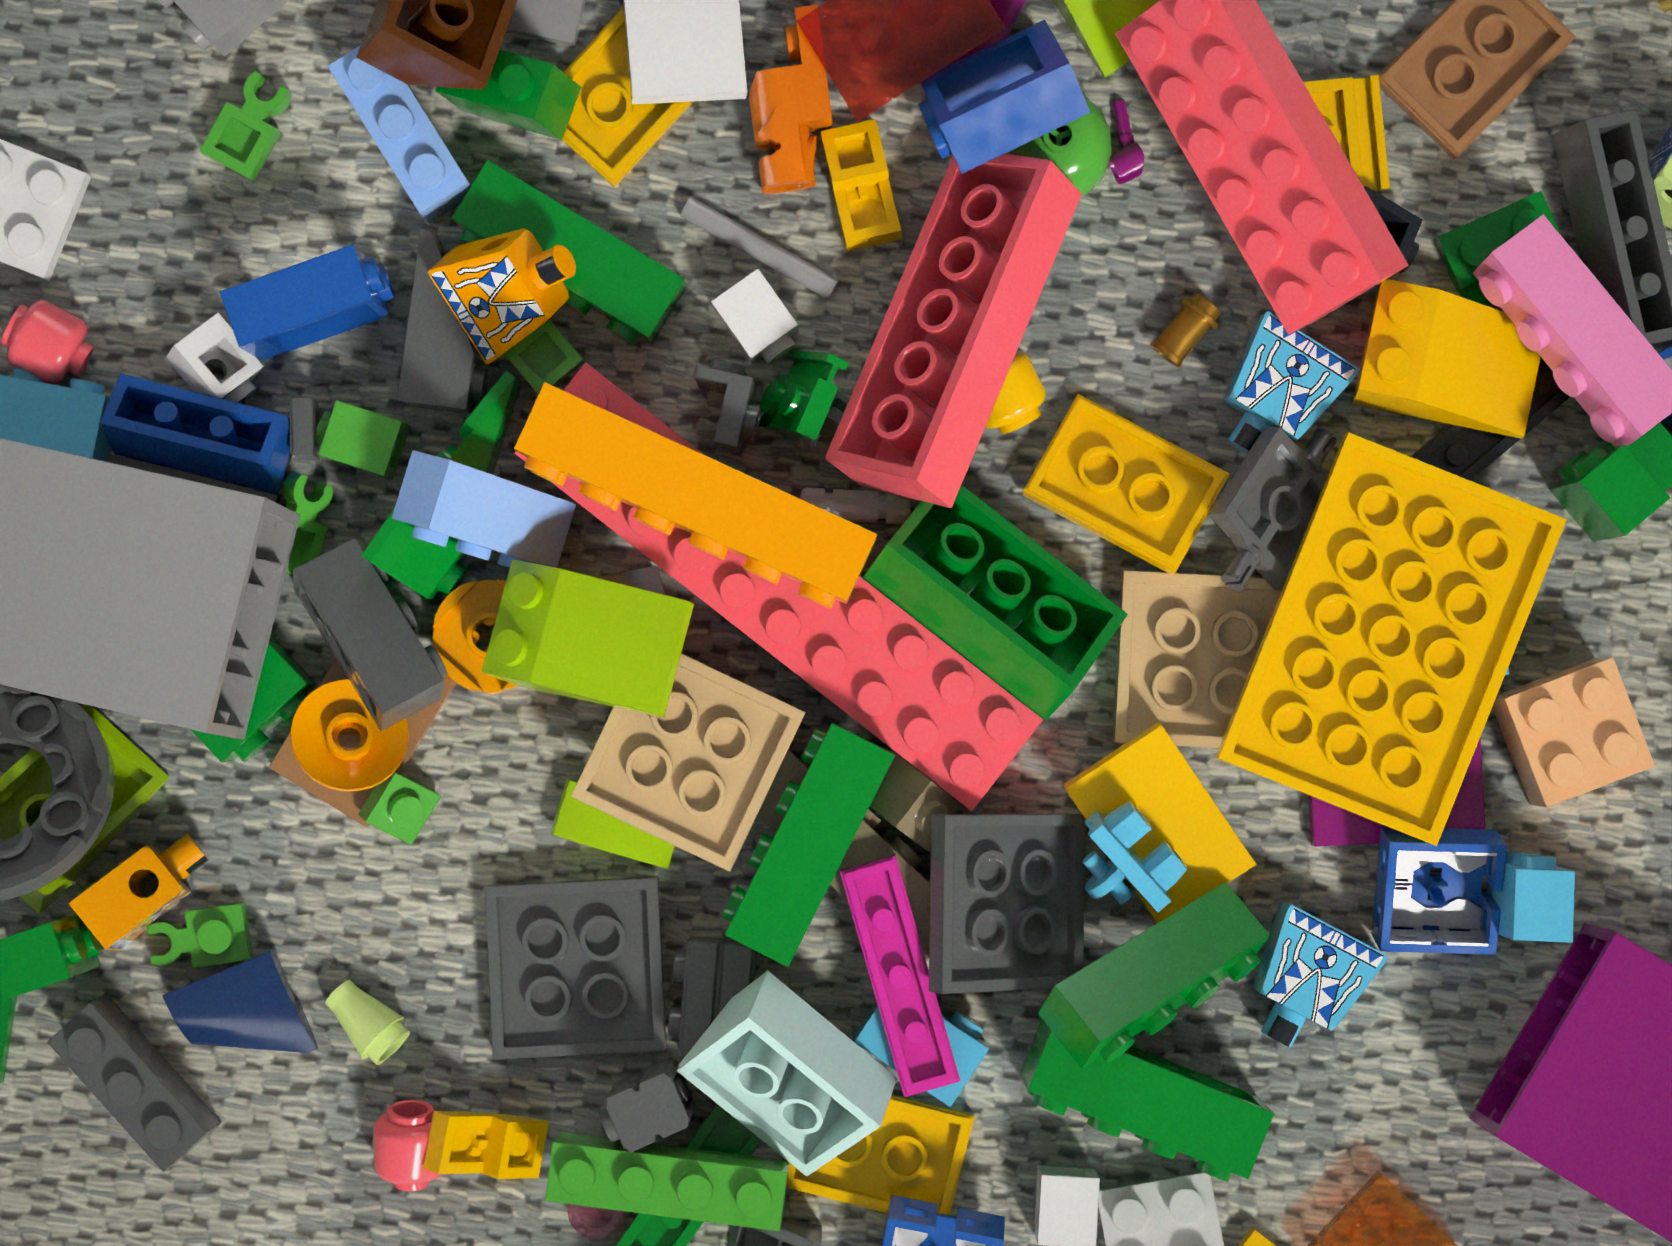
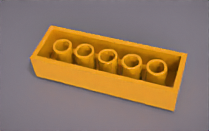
M544 382L514 447L515 450L527 458L524 468L530 470L531 473L562 487L567 477L582 483L578 491L579 493L614 511H617L621 501L637 508L633 517L639 522L669 536L674 526L692 533L688 543L692 544L691 546L724 560L728 550L747 559L743 566L746 571L776 585L781 575H784L802 584L798 591L800 596L829 609L832 608L835 599L847 604L877 538V534L546 382Z

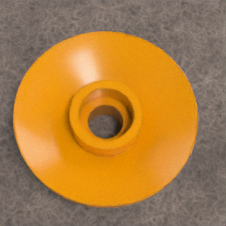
M349 679L329 682L312 691L299 705L291 725V746L302 770L317 783L338 791H361L382 783L400 766L408 746L409 732L406 718L380 731ZM345 734H353L359 738L360 744L355 749L347 750L340 746L338 740Z

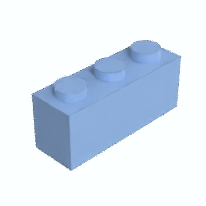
M359 46L328 65V68L416 209L430 224L459 206L470 189L471 184L410 86L356 58Z
M413 450L392 519L414 525L411 537L446 547L449 537L458 539L455 551L489 561L492 550L499 552L500 556L497 564L510 568L513 559L557 568L576 504L452 460Z

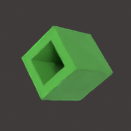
M336 400L333 411L326 410L318 424L315 437L316 443L321 444L318 455L393 480L410 426L400 420Z

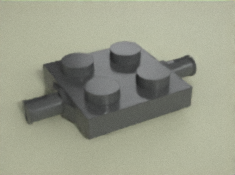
M1280 426L1264 428L1208 513L1230 538L1236 548L1237 555L1226 572L1221 576L1222 582H1226L1225 585L1230 589L1242 591L1255 568L1275 591L1283 589L1327 479L1322 469V463L1332 447L1337 443L1336 437H1332L1333 434L1323 428L1316 429L1305 449H1302L1295 445Z

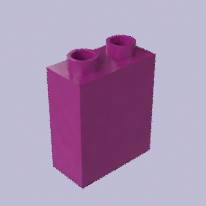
M1584 922L1469 1119L1498 1139L1672 1242V965L1617 932Z

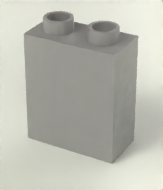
M0 438V684L204 733L244 740L301 514L266 497Z

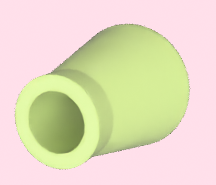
M347 980L338 986L325 1002V1005L336 1016L362 1059L369 1057L376 1065L383 1063L393 1055L410 1035V1031L403 1025V1016L358 988L351 980Z

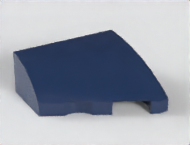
M274 949L162 995L175 1023L186 1039L193 1045L310 1053L319 1049L300 1000L295 1002Z

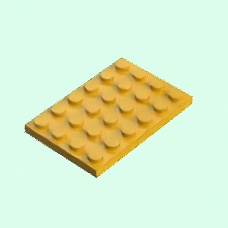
M1352 433L1344 434L1215 758L1437 846L1567 519Z

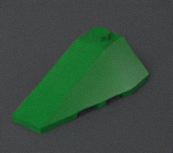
M505 371L463 423L458 434L464 440L458 449L452 445L449 446L443 453L440 451L437 457L452 460L493 475L521 382ZM393 510L361 556L427 599L436 600L440 593L448 596L460 585L468 572V569L461 565L468 555L455 551L458 539L449 537L446 547L413 538L411 536L414 525L392 519Z

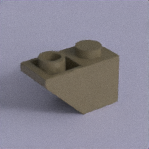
M890 749V752L894 753L895 757L870 807L894 827L931 853L932 814L974 813Z

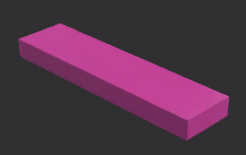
M896 855L840 870L904 1097L960 1082L936 994L929 992V969Z

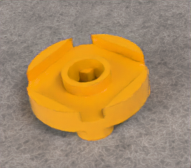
M487 579L479 582L476 580L464 583L453 590L443 600L435 614L432 637L434 648L445 665L447 675L465 689L490 695L500 694L503 691L519 687L482 673L488 648L482 651L476 646L480 640L479 634L475 631L477 626L484 623L486 626L492 627L495 624L506 584L505 580L496 579L497 581Z

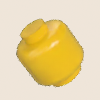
M1017 350L985 428H998L1001 434H1007L1031 423L1041 415L1038 407L1045 401L1046 391L1026 352Z

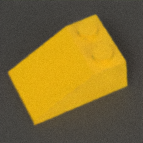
M1386 279L1379 284L1375 295L1352 405L1523 439L1541 356L1522 343L1516 332L1515 324L1503 311L1440 289Z

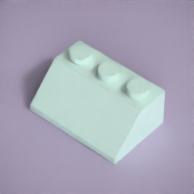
M766 971L730 999L680 1062L677 1072L805 1176L810 1175L881 1127L897 1077L769 971Z

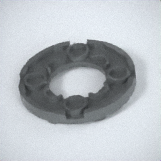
M1 684L0 744L9 743L27 746L43 756L51 768L53 786L52 793L42 805L37 820L30 827H24L23 831L14 837L0 841V901L44 887L67 872L85 855L99 836L108 818L114 796L115 774L112 756L104 737L93 719L76 702Z

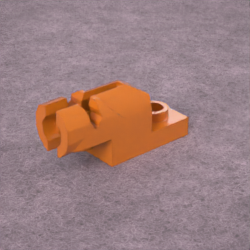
M817 5L795 7L796 26L785 27L789 62L800 60L801 65L771 68L756 72L749 92L748 100L750 103L755 146L761 151L769 149L775 151L772 155L762 157L758 162L761 188L764 194L799 191L816 186L814 166L817 136H811L810 132L832 129V112Z

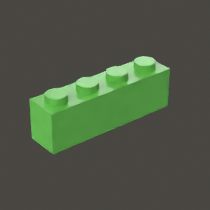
M561 1131L552 1142L545 1201L780 1231L789 1162L787 1160L655 1143L630 1153L626 1148H623L621 1141L611 1143L608 1137Z

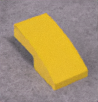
M876 119L820 131L847 252L902 240V230Z
M434 1111L423 1168L436 1174L482 1173L495 1179L539 1178L549 1121L496 1113Z

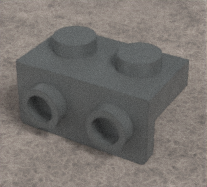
M711 359L710 367L696 365L693 377L700 389L725 394L714 443L720 452L741 456L744 444L755 445L762 417L760 406L754 405L757 392L754 379L747 377L748 374L744 372L745 366L725 360Z

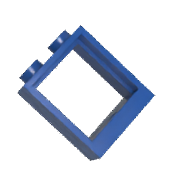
M1045 20L920 79L928 99L919 103L918 106L941 158L944 159L953 154L962 174L1091 113L1072 67Z
M353 244L220 291L238 346L262 361L391 316L386 301L395 298L390 278L384 266H378L373 256L367 258Z

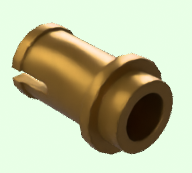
M1194 292L1189 300L1186 298L1181 299L1179 304L1182 309L1158 339L1150 345L1155 352L1176 368L1181 367L1184 359L1209 329L1215 331L1218 327L1216 320L1221 315V312L1210 301Z

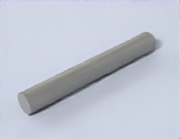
M692 196L687 200L680 214L682 218L828 300L839 283V279Z

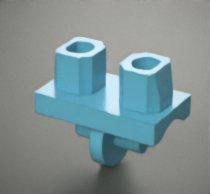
M1131 801L1113 810L1106 817H1103L1097 810L1084 821L1090 829L1088 834L1110 859L1106 863L1096 851H1092L1082 861L1093 874L1084 889L1094 900L1099 899L1110 893L1120 905L1125 903L1133 895V892L1122 881L1126 877L1157 912L1171 902L1167 890L1187 870L1186 864L1166 841L1160 844L1143 860L1136 854L1131 846L1148 833L1152 827Z

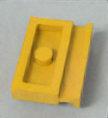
M1370 75L1367 78L1357 79L1349 77L1303 82L1363 187L1367 186L1377 193L1386 192L1390 188L1379 75Z

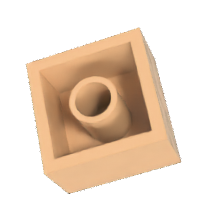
M1613 657L1593 658L1496 696L1492 708L1530 805L1547 808L1655 767Z

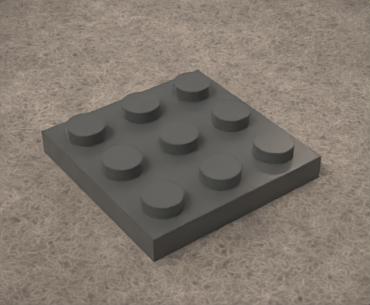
M932 814L929 992L951 994L1054 988L1056 984L1083 969L1085 865L1082 861L1085 858V817L1082 814Z
M659 876L485 886L493 1060L666 1051L667 1036Z

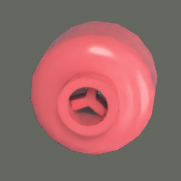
M44 300L36 301L30 307L21 304L10 319L1 339V345L8 348L7 360L9 364L15 368L28 371L43 382L53 385L61 383L69 373L79 377L86 368L94 351L93 346L85 343L88 336L87 323L76 315Z
M403 1100L390 1105L387 1108V1112L383 1113L373 1125L374 1170L383 1180L393 1183L395 1188L401 1191L424 1189L430 1181L442 1175L423 1168L433 1114L436 1111L433 1110V1106L425 1101Z

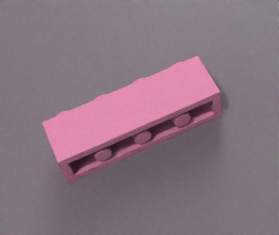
M1544 214L1494 250L1473 272L1474 276L1479 280L1480 289L1487 300L1493 305L1501 307L1515 324L1516 332L1522 343L1541 356L1553 371V377L1558 387L1565 394L1577 400L1590 416L1593 429L1603 440L1612 443L1614 447L1622 444L1628 447L1672 413V369Z

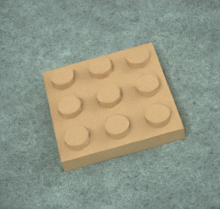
M1121 571L1120 608L1128 615L1118 628L1113 742L1127 743L1160 721L1176 746L1219 748L1282 590L1275 591L1264 578L1249 577L1243 590L1235 591L1225 585L1226 582H1222L1221 576L1175 573L1173 576L1162 572Z
M681 653L665 717L613 707L571 797L730 872L806 712Z

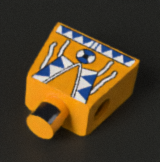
M523 228L458 245L443 256L427 273L487 365L543 325L569 299L568 290L562 281L575 275L576 264L571 252L565 246L558 244L543 251L532 232Z
M188 833L162 853L156 847L146 845L68 904L105 950H121L145 931L146 927L156 922L192 892L183 880L209 859ZM149 873H154L158 879V888L149 897H143L139 887L140 881Z

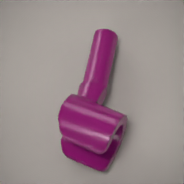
M1124 100L1112 103L1118 141L1122 149L1111 154L1109 166L1119 185L1131 181L1142 174L1145 158L1141 147L1135 142L1134 135H1132L1126 101Z

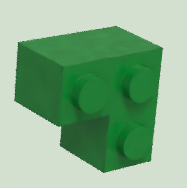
M1659 422L1628 447L1625 444L1614 447L1612 443L1605 441L1602 446L1598 445L1588 453L1582 450L1556 471L1562 479L1550 491L1593 542L1626 536L1670 499L1665 491L1672 486V436Z

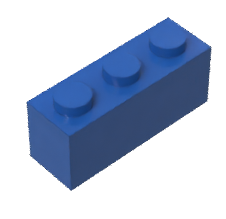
M122 373L118 377L100 421V425L114 454L275 495L279 494L293 456L290 453V424L287 415Z

